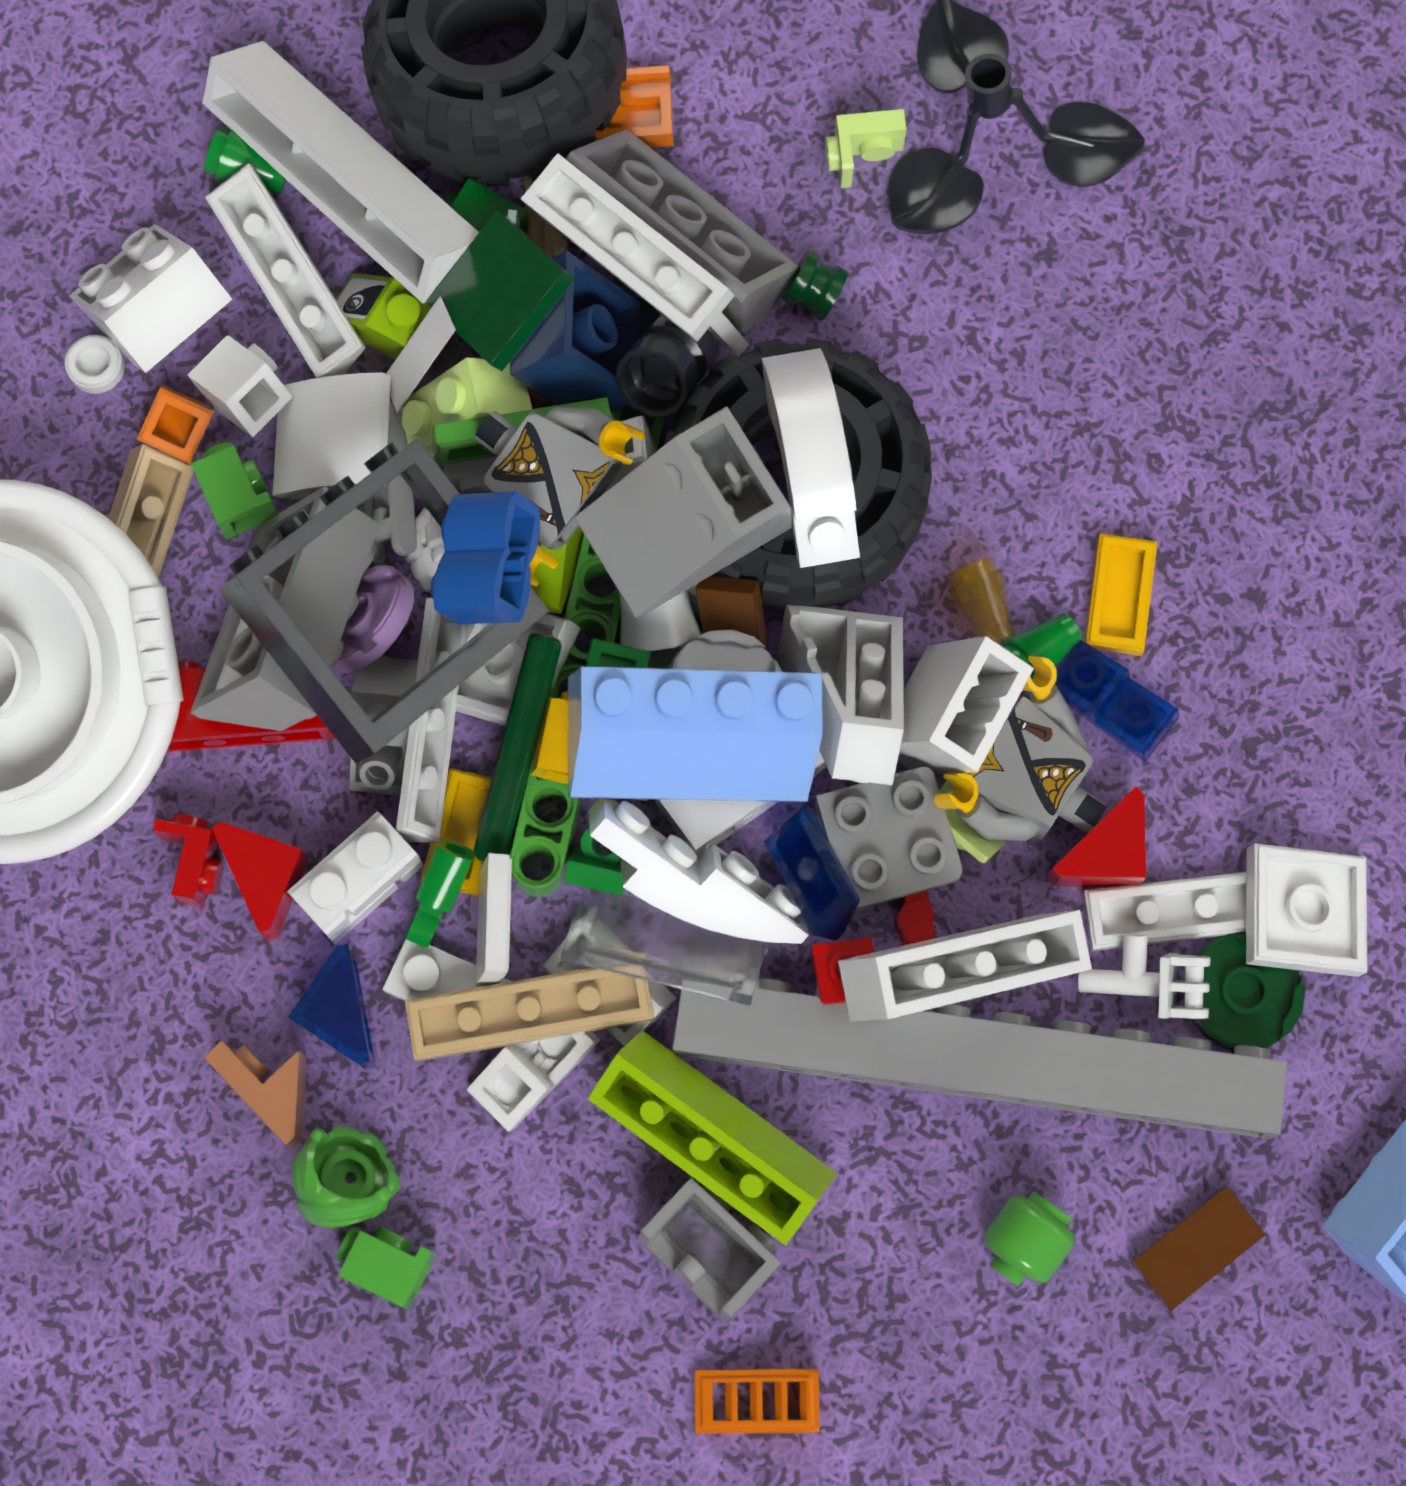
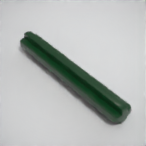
M531 633L528 636L473 849L476 853V859L483 862L488 853L508 854L562 648L559 639L547 634Z

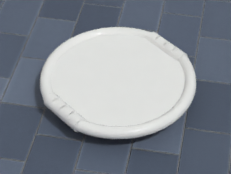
M0 479V864H15L46 859L72 850L95 838L131 808L148 787L164 759L174 733L180 703L184 699L166 586H162L155 571L139 548L105 515L63 491L37 483Z

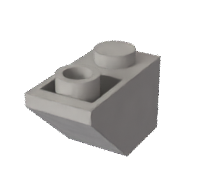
M380 656L358 671L351 690V696L370 720L415 685L418 660ZM409 726L374 755L356 764L350 757V791L400 796Z

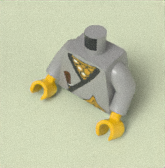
M557 406L546 415L532 411L527 415L519 428L497 411H493L481 423L474 439L497 456V459L483 478L485 484L492 490L490 493L517 491L537 505L540 510L539 541L535 555L529 564L531 585L534 587L539 585V582L534 577L535 569L539 563L543 562L552 569L558 566L557 558L544 550L541 544L547 549L562 550L579 527L574 517L604 493L624 464H632L633 459L625 455V445L631 437L643 441L645 438L643 431L616 421L598 409Z
M1028 657L1029 662L1034 667L1035 674L1033 679L1029 676L1022 690L1032 692L1030 700L1024 696L1021 698L1002 726L979 771L971 774H944V779L950 781L954 787V796L949 793H936L934 797V804L938 808L956 809L958 816L987 840L1027 841L1032 837L1043 840L1058 816L1088 834L1108 807L1107 804L1078 786L1094 763V760L1088 754L1089 745L1070 707L1055 685L1057 678L1056 667L1047 658Z

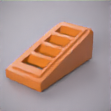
M819 1369L694 1370L695 1433H820ZM737 1382H750V1420H738ZM762 1382H774L775 1420H763ZM787 1382H799L800 1420H788ZM713 1383H725V1420H713Z

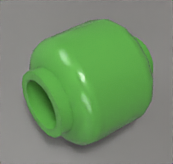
M1032 1191L1028 1198L1017 1194L1011 1196L983 1236L986 1247L995 1254L989 1265L1017 1286L1021 1285L1025 1277L1036 1283H1047L1075 1245V1235L1069 1228L1073 1219L1035 1191Z

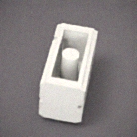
M377 811L287 892L326 936L336 944L398 889L396 883L398 880L406 882L424 865L412 847Z

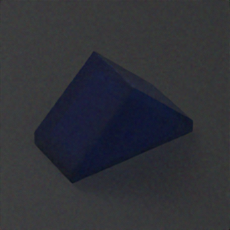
M349 943L338 945L295 1005L288 1018L362 1069L376 1068L356 954Z

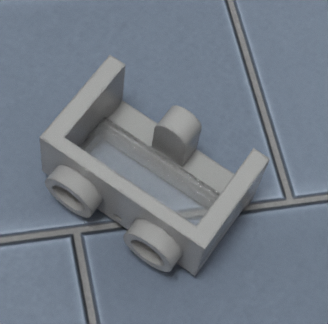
M690 1178L640 1231L637 1240L726 1325L780 1266L781 1262L773 1256L778 1248L757 1226L750 1224L745 1229L728 1213L733 1208L730 1204L704 1185L701 1187L694 1179Z

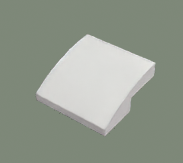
M383 372L344 374L308 379L284 385L293 398L277 413L273 496L284 500H297L311 495L324 486L330 489L346 476H349L356 485L370 474L364 463L388 445L391 375Z

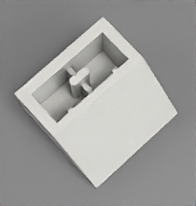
M156 224L150 228L139 229L131 234L124 241L121 253L106 265L99 264L87 271L79 280V288L69 295L96 326L117 345L125 357L145 373L232 300L196 251Z

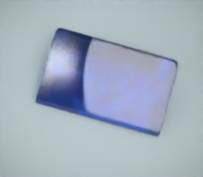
M804 805L763 842L812 934L836 941L844 934L861 899L810 806Z

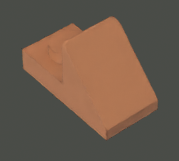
M221 1040L204 1056L206 1061L286 1146L294 1150L302 1142L307 1057L302 1052H296L265 1082L260 1078L268 1069L244 1044L234 1051Z

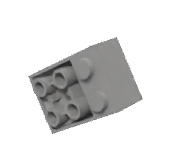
M728 407L674 437L574 517L635 619L640 618L792 528L791 507Z

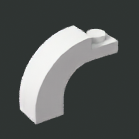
M821 348L761 358L769 415L777 435L785 472L799 566L803 568L860 558L854 511L857 509L848 450L839 405Z

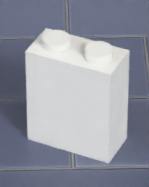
M987 636L928 645L903 690L904 731L897 761L909 769L927 767L935 775L978 772L1034 668Z

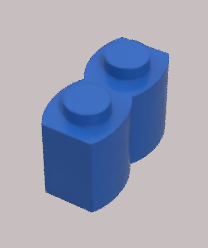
M517 491L455 495L448 507L441 527L445 553L442 555L431 581L434 610L457 624L520 622L525 613L530 593L529 564L535 555L539 541V507Z

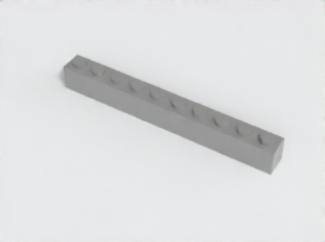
M697 971L696 979L683 978L673 1053L679 1057L1264 1139H1272L1281 1135L1288 1062L1271 1059V1050L1266 1048L1235 1046L1234 1054L1210 1051V1041L1188 1037L1174 1038V1046L1150 1043V1033L1132 1029H1115L1114 1037L1090 1034L1091 1025L1075 1021L1059 1020L1055 1021L1054 1029L1030 1026L1031 1017L1009 1012H996L994 1021L970 1018V1008L952 1004L936 1007L934 1012L920 1011L886 1020L850 1021L847 1003L822 1005L819 999L818 987L816 988L815 996L791 993L792 984L779 980L757 979L754 988L733 985V976L714 971Z

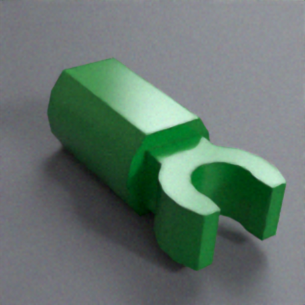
M441 838L417 893L416 899L421 904L408 931L406 940L428 949L444 912H451L476 853L470 848L455 841Z

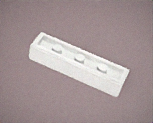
M248 163L205 198L316 378L344 375L366 347L254 167Z
M426 598L415 684L465 643L467 624H457L435 611L433 598ZM459 686L409 726L396 831L408 843L439 842L456 713V703L454 701L456 694H458Z

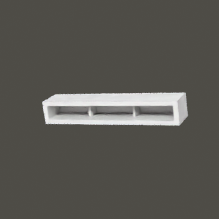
M264 41L211 57L202 103L421 303H425L479 232Z

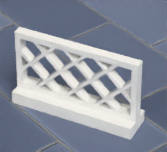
M557 153L522 196L521 200L695 341H698L708 329L714 339L739 357L749 346V343L722 313L735 296L731 290Z

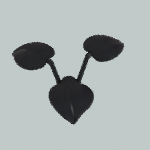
M936 0L923 24L917 49L919 72L923 80L940 93H954L966 86L967 103L969 106L966 110L967 119L959 153L954 161L948 153L941 149L923 148L910 152L897 163L890 176L888 186L891 222L897 229L914 234H936L948 231L966 222L978 209L984 191V183L981 176L975 171L963 167L969 157L977 120L980 117L985 119L997 118L1005 113L1011 105L1016 106L1040 141L1049 143L1044 153V162L1049 172L1059 181L1071 186L1089 187L1109 180L1143 151L1145 139L1138 129L1122 116L1105 107L1087 102H1072L1059 106L1053 111L1050 118L1051 131L1044 129L1023 99V90L1012 88L1011 67L1007 62L1009 41L1003 29L986 15L970 10L954 0Z

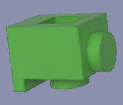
M225 442L215 445L203 453L202 459L191 463L214 518L226 540L255 528L278 514L254 460L251 459L243 463L233 443Z
M381 1226L375 1237L351 1227L336 1256V1260L343 1263L338 1276L400 1307L410 1310L437 1254L420 1246L416 1257L408 1254L413 1243L412 1241Z

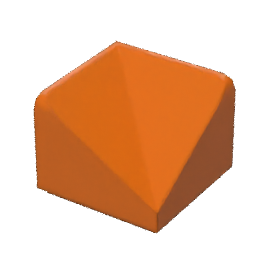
M161 384L137 440L190 464L213 415L214 408Z

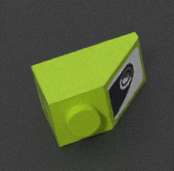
M352 273L336 298V301L361 341L395 360L431 309L426 302L421 303L394 277Z

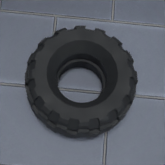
M372 0L371 4H368L362 24L365 39L364 45L361 46L368 87L385 128H389L398 147L414 161L417 159L424 166L432 164L434 171L442 174L444 177L465 183L469 177L481 178L482 183H485L486 187L510 186V179L528 175L531 176L532 181H535L557 153L565 159L571 151L596 141L595 130H605L621 102L620 88L622 82L626 81L627 53L617 0ZM521 26L532 29L540 34L526 51L513 59L498 64L471 65L456 61L447 56V53L459 40L487 28Z
M778 338L755 343L753 351L739 357L729 354L709 368V374L694 388L684 404L677 410L671 428L667 432L665 444L684 431L728 407L751 445L755 444L764 436L775 432L769 415L761 358L821 348L832 377L848 456L852 465V480L857 509L854 511L860 558L800 568L792 526L791 529L711 575L715 577L758 580L762 605L785 609L786 605L822 607L837 603V606L840 607L861 598L863 592L879 581L884 582L901 564L906 553L915 542L926 514L932 482L931 447L925 424L920 423L913 408L912 398L899 381L894 383L892 379L889 380L878 370L879 363L857 350L850 355L831 348V341L806 338V344H783L782 340Z

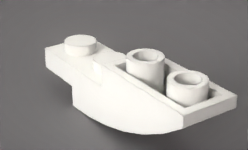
M598 799L589 809L590 836L622 858L623 888L650 905L686 922L738 938L771 943L801 944L809 936L804 914L805 906L801 899L786 886L778 884L774 888L760 878L756 867L742 854L732 851L728 855L711 843L697 859L696 853L686 842L675 835H669L668 838L664 837L650 827V821L640 809L627 801H622L621 804H618L613 799Z

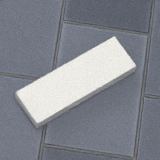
M1247 872L1084 890L1083 899L1091 951L1123 948V935L1126 934L1148 936L1147 945L1221 937L1232 933L1246 932Z

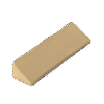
M142 444L130 450L108 519L118 526L139 548L159 578L194 470L191 464Z

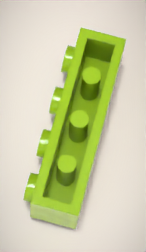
M643 1030L616 1054L587 1098L785 1246L838 1174Z

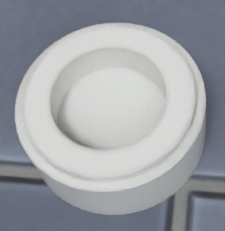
M84 336L75 341L66 353V372L73 384L84 392L92 394L106 392L118 384L124 373L125 363L119 348L112 340L105 336Z

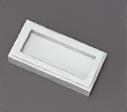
M488 853L479 870L476 986L499 984L509 970L512 859L509 858L508 854Z

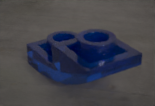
M1082 640L1079 641L1057 670L1055 685L1068 706L1144 762L1149 759L1180 717L1177 707L1130 679L1129 669Z

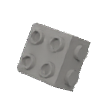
M919 767L894 775L892 785L870 782L861 783L816 796L815 809L817 815L807 818L816 852L827 850L833 872L824 874V880L832 908L844 906L847 920L870 915L873 905L952 884L960 879L963 871L946 811L934 804L935 794L940 793L935 774L931 769Z

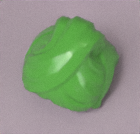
M335 1126L328 1134L320 1128H316L311 1132L310 1137L306 1140L302 1149L295 1155L292 1163V1181L297 1196L295 1204L300 1214L308 1223L333 1230L364 1221L368 1218L372 1219L386 1211L389 1201L400 1189L401 1181L391 1159L387 1157L388 1150L382 1141L372 1133H363L360 1130L346 1126ZM351 1175L355 1178V1182L347 1183L344 1177Z

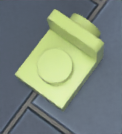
M904 109L836 115L834 136L825 137V151L828 171L838 170L840 188L852 187L853 155H861V158L866 161H882L892 157L895 151H903L906 136Z

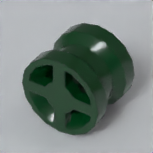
M808 249L797 264L799 268L782 294L781 299L791 305L801 303L809 308L811 316L823 321L837 301L849 272L839 266L829 268L821 263L818 254Z

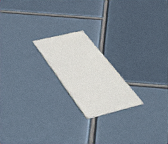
M439 296L386 373L391 375L390 398L397 413L456 330L441 296Z

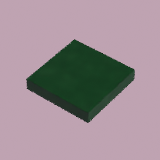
M496 210L433 291L426 303L432 308L439 296H441L456 329L455 331L489 365L502 372L575 278L509 217Z

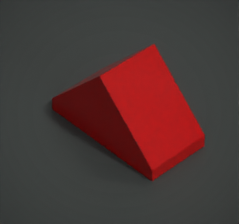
M1137 787L1130 791L1052 868L1047 879L1054 886L1118 887L1141 885L1146 879L1145 794Z
M224 822L212 826L211 828L259 933L267 942L279 937L293 901L292 896L287 891L302 878L309 860L300 848Z

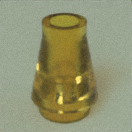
M991 557L978 560L948 574L952 584L948 592L979 637L987 636L997 643L1015 635L1011 624L1002 568L995 569Z

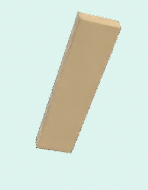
M644 958L405 1000L413 1058L416 1062L654 1020Z

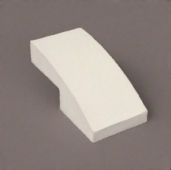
M590 1031L506 1046L467 1088V1091L510 1132L573 1070L600 1039Z

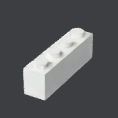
M1080 910L1034 915L838 961L850 1021L896 1018L1092 970Z

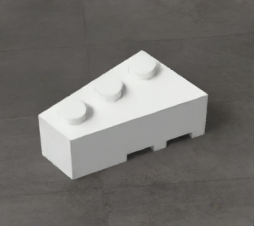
M786 605L777 660L783 672L822 673L823 735L819 751L831 777L852 780L858 783L870 782L892 785L904 731L903 618L820 607Z

